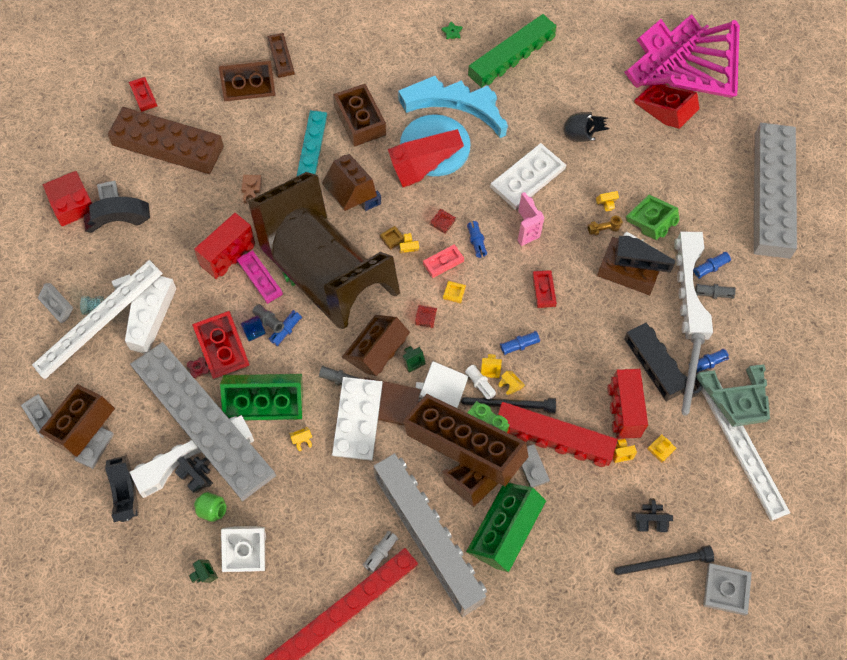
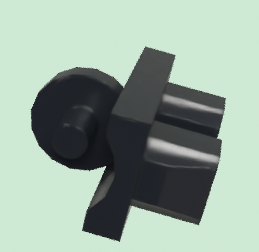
M196 456L192 460L191 458L185 459L181 457L178 460L180 465L175 473L183 480L189 475L193 477L187 485L193 493H198L204 487H210L213 484L207 476L211 471L208 468L210 462L207 458L200 459Z
M650 498L648 504H642L641 506L642 510H648L649 513L632 512L636 531L649 532V521H655L656 532H668L669 521H673V515H669V513H656V511H663V505L656 504L655 498Z

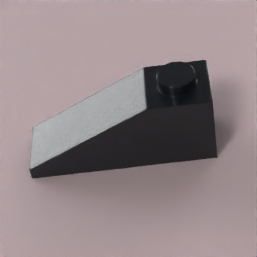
M619 236L616 243L614 265L671 273L675 265L674 259L638 238Z

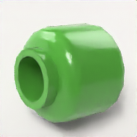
M210 492L203 493L194 503L196 515L211 522L221 519L227 509L223 497Z

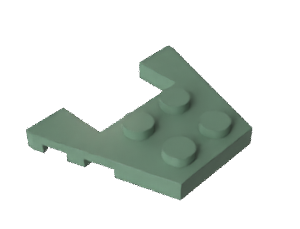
M764 364L749 366L746 369L752 384L747 386L722 389L715 370L699 372L696 375L698 381L732 427L764 423L770 420L769 400L765 391L767 379H764V372L766 371Z

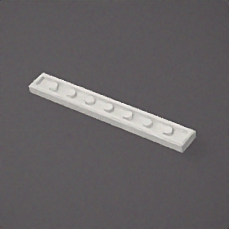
M148 260L32 364L40 376L46 379L163 273Z
M702 387L701 391L770 521L788 515L790 511L744 426L732 427Z

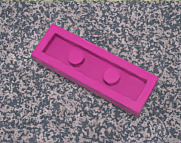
M253 250L237 259L238 264L266 304L283 295L282 290Z

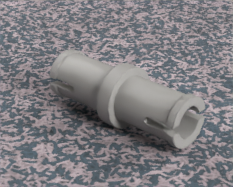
M387 531L380 543L373 547V552L363 563V566L367 570L370 569V572L373 573L382 559L387 558L388 551L398 540L397 536Z

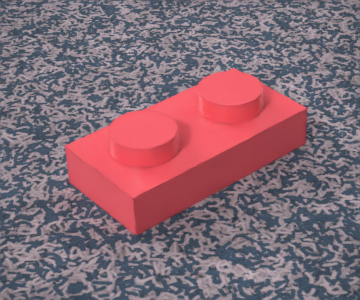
M454 244L425 259L423 265L430 276L434 278L464 262V257Z

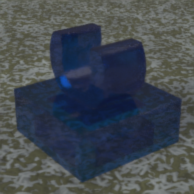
M258 315L240 323L249 342L266 334Z

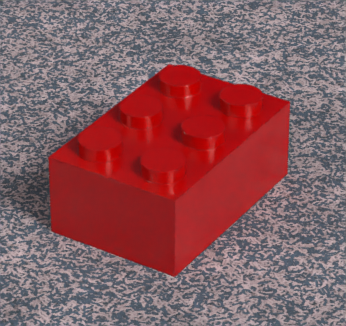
M237 213L232 214L194 248L200 267L215 279L225 275L232 264L238 263V258L246 251L250 252L254 248L255 239L252 227Z
M617 369L614 376L611 377V383L607 387L608 395L612 396L610 413L614 414L615 419L612 422V431L616 433L617 439L641 438L648 427L641 369Z

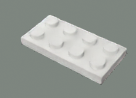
M540 143L494 180L490 188L516 210L519 207L521 193L525 192L528 197H532L565 170L566 164Z
M343 377L332 456L373 461L382 381Z

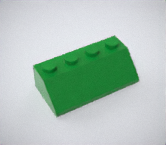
M302 374L223 375L220 383L222 411L229 419L241 415L244 420L302 419Z
M508 483L506 486L502 485L466 552L495 569L509 573L546 500L533 487Z

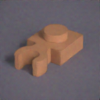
M243 175L241 190L242 193H245L243 195L244 204L247 203L248 198H255V193H260L261 175Z

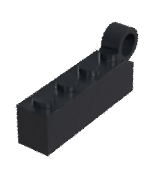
M646 322L628 331L624 340L665 401L667 402L680 394L684 395L687 377L680 372L677 362L669 356L666 346L662 342L660 343L656 337L655 330ZM696 377L694 385L697 390L693 391L692 398L696 397L703 387Z

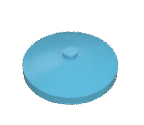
M426 115L417 118L405 128L400 140V144L456 129L459 130L464 146L449 159L441 162L434 171H430L427 174L428 176H444L455 172L464 165L470 153V138L466 129L456 120L443 115Z

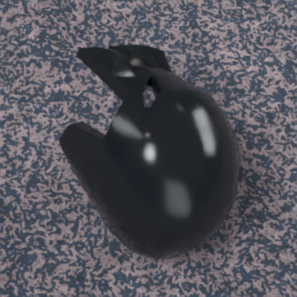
M577 112L567 118L563 125V132L566 138L573 142L595 141L596 138L592 137L594 132L610 129L605 127L607 124L604 123L608 117L593 116L592 112Z

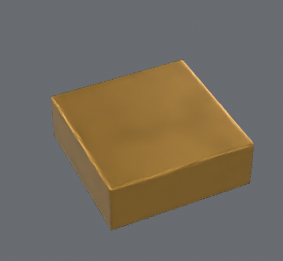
M396 226L380 234V238L390 250L404 242L403 235Z

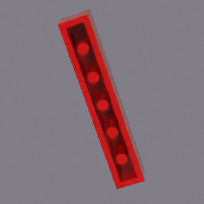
M502 402L498 415L503 416L508 421V424H510L507 433L525 442L528 440L535 442L536 446L541 448H547V446L554 448L555 452L559 454L569 453L581 461L586 459L594 461L593 463L599 467L610 465L616 448L617 438Z

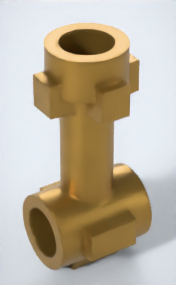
M615 215L611 217L609 222L600 224L595 221L587 225L589 235L594 234V236L599 235V231L607 229L616 232L619 231L623 221L621 217Z

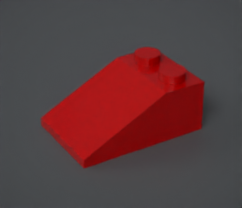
M667 84L650 85L634 100L637 106L664 125L678 129L700 109L697 92L672 87Z
M77 171L42 184L50 205L62 227L84 218V215L90 212L89 205L92 202Z
M230 311L192 324L213 379L250 365Z

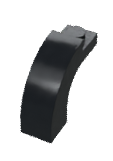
M110 197L96 201L89 205L90 212L84 215L85 232L92 233L104 224L115 221L128 222L136 226L141 225L150 219L149 203L132 197Z
M125 455L106 460L105 470L113 497L111 514L113 522L129 521L132 517L138 516L139 508L135 484L130 474L131 467L128 457Z

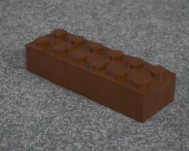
M122 107L108 132L112 146L209 175L224 147L222 137L219 134L127 107Z
M426 394L403 420L407 436L503 486L509 483L529 457L525 441L429 394Z

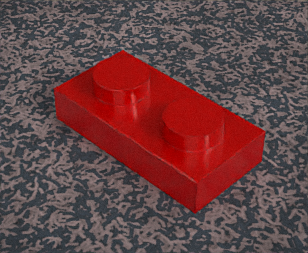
M146 77L129 82L141 112L158 107Z
M533 271L532 277L537 308L556 307L557 302L552 271Z

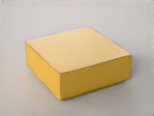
M448 281L443 299L461 303L466 285Z

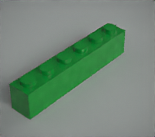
M544 14L540 15L471 63L468 67V76L481 88L485 85H490L497 76H503L507 69L510 67L514 68L521 59H527L535 49L539 50L545 42L552 41L556 35L557 25Z

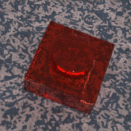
M440 209L431 220L430 225L446 234L455 223L456 217Z
M418 305L415 325L434 328L437 308Z

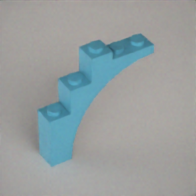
M433 76L398 91V101L406 113L428 107L458 109L484 121L495 131L499 138L506 136L508 124L500 116L499 110L495 106L497 96L494 91H491L489 86L470 93L468 86H465L462 80L444 87L443 83L438 81L436 76Z

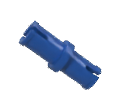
M473 221L474 228L471 222H469L467 228L470 233V243L474 246L476 257L482 258L480 251H482L483 257L487 255L484 235L481 234L477 221Z
M725 251L714 258L707 259L705 263L695 267L693 272L700 279L710 272L718 271L719 267L731 261V257Z
M292 310L283 321V330L279 333L274 332L268 340L273 344L275 343V346L278 347L287 334L290 335L292 333L293 327L302 319V316L295 310Z
M534 331L524 336H516L515 339L503 344L501 343L500 347L503 354L506 355L519 349L520 351L525 350V347L539 343L540 338L537 331Z
M723 348L715 353L705 354L703 358L698 360L696 374L707 368L712 369L716 364L727 361L729 359L728 352Z

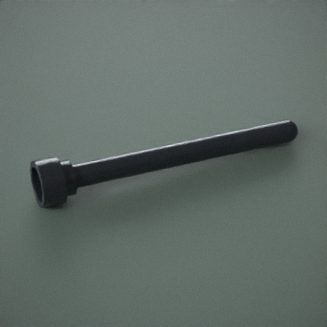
M463 397L461 399L463 405H474L477 401L487 406L501 407L502 402L520 408L543 409V411H547L550 414L556 413V398H548V400L544 399V401Z
M710 545L701 546L697 552L619 566L614 569V573L616 575H623L697 560L700 562L704 561V563L714 562V552Z

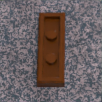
M284 33L267 36L278 78L295 75Z

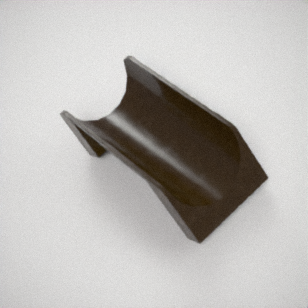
M304 172L248 201L261 250L338 328L345 329L348 327L351 307L357 296L366 287L379 283L391 295L397 296L400 294L393 256L379 252L367 259L328 220L318 175Z

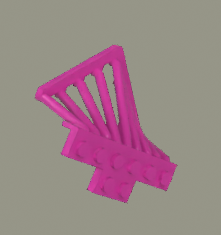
M691 14L670 32L663 20L660 19L636 39L645 51V54L624 73L636 88L648 85L669 84L672 87L729 98L735 97L738 92L740 25L736 20H732L709 28L708 24L701 27ZM729 30V33L725 35L709 36L715 33ZM727 41L729 50L712 49L697 46L696 44ZM691 52L726 58L728 66H720L694 56ZM685 60L725 74L728 78L727 83L724 84L692 67Z

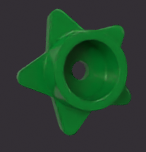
M450 22L441 31L446 33L447 40L460 39L459 32L463 27L455 26L453 22Z

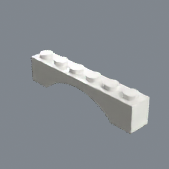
M680 232L678 238L674 241V248L678 250L676 266H679L680 270L677 273V281L681 282L679 299H682L683 305L680 307V314L684 316L682 333H685L686 339H691L694 333H701L705 336V340H709L713 334L712 317L699 301L693 285L694 265L704 250L703 232Z
M242 415L229 419L249 443L254 441ZM192 440L184 445L180 444L173 447L166 454L155 456L152 461L146 464L137 465L130 472L143 498L163 488L168 477L180 465L178 460L181 457L187 459L201 453Z

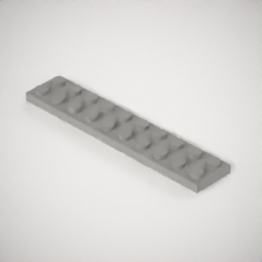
M163 342L130 364L241 501H244L276 476L272 468Z

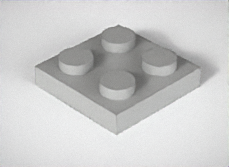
M709 563L707 565L703 606L746 616L749 608L752 572Z

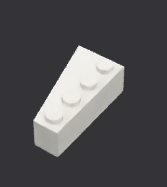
M159 276L131 302L125 342L130 350L143 354L150 351L176 291L173 279Z

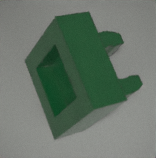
M409 346L404 349L406 354L402 356L409 373L426 364L420 347L413 350Z
M199 559L192 564L196 570L189 575L192 583L196 581L197 583H211L218 579L209 560Z

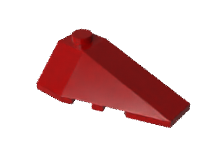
M456 129L402 143L388 149L402 187H406L420 182L425 178V175L432 170L434 171L441 162L449 159L464 144L459 130Z

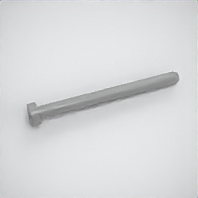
M694 333L691 337L693 348L681 410L685 416L690 412L701 345L705 343V336L701 333Z

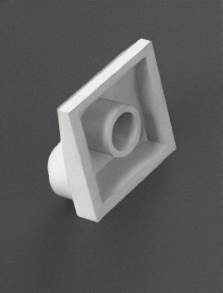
M237 526L221 529L222 572L265 571V527Z

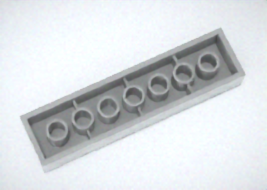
M760 123L755 132L754 254L791 259L797 250L796 127Z
M394 453L374 465V478L463 618L484 604L487 590L481 581L477 582L473 576L475 571L470 563L466 564L462 558L463 552L457 544L454 546L450 540L452 536L447 527L443 528L439 523L440 517L436 510H431L428 506L429 500L426 494L419 492L416 487L418 483L412 474L409 476L405 470L407 466L402 458L398 459Z

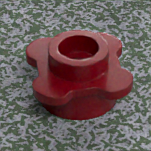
M204 357L187 362V367L190 368V374L193 378L209 372V368L205 365L206 360Z

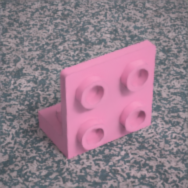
M525 192L521 193L518 212L524 219L520 225L518 242L521 246L540 237L544 222L542 212L537 210L533 199L528 197Z

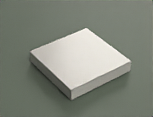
M432 362L419 397L423 398L426 394H429L458 408L468 376Z

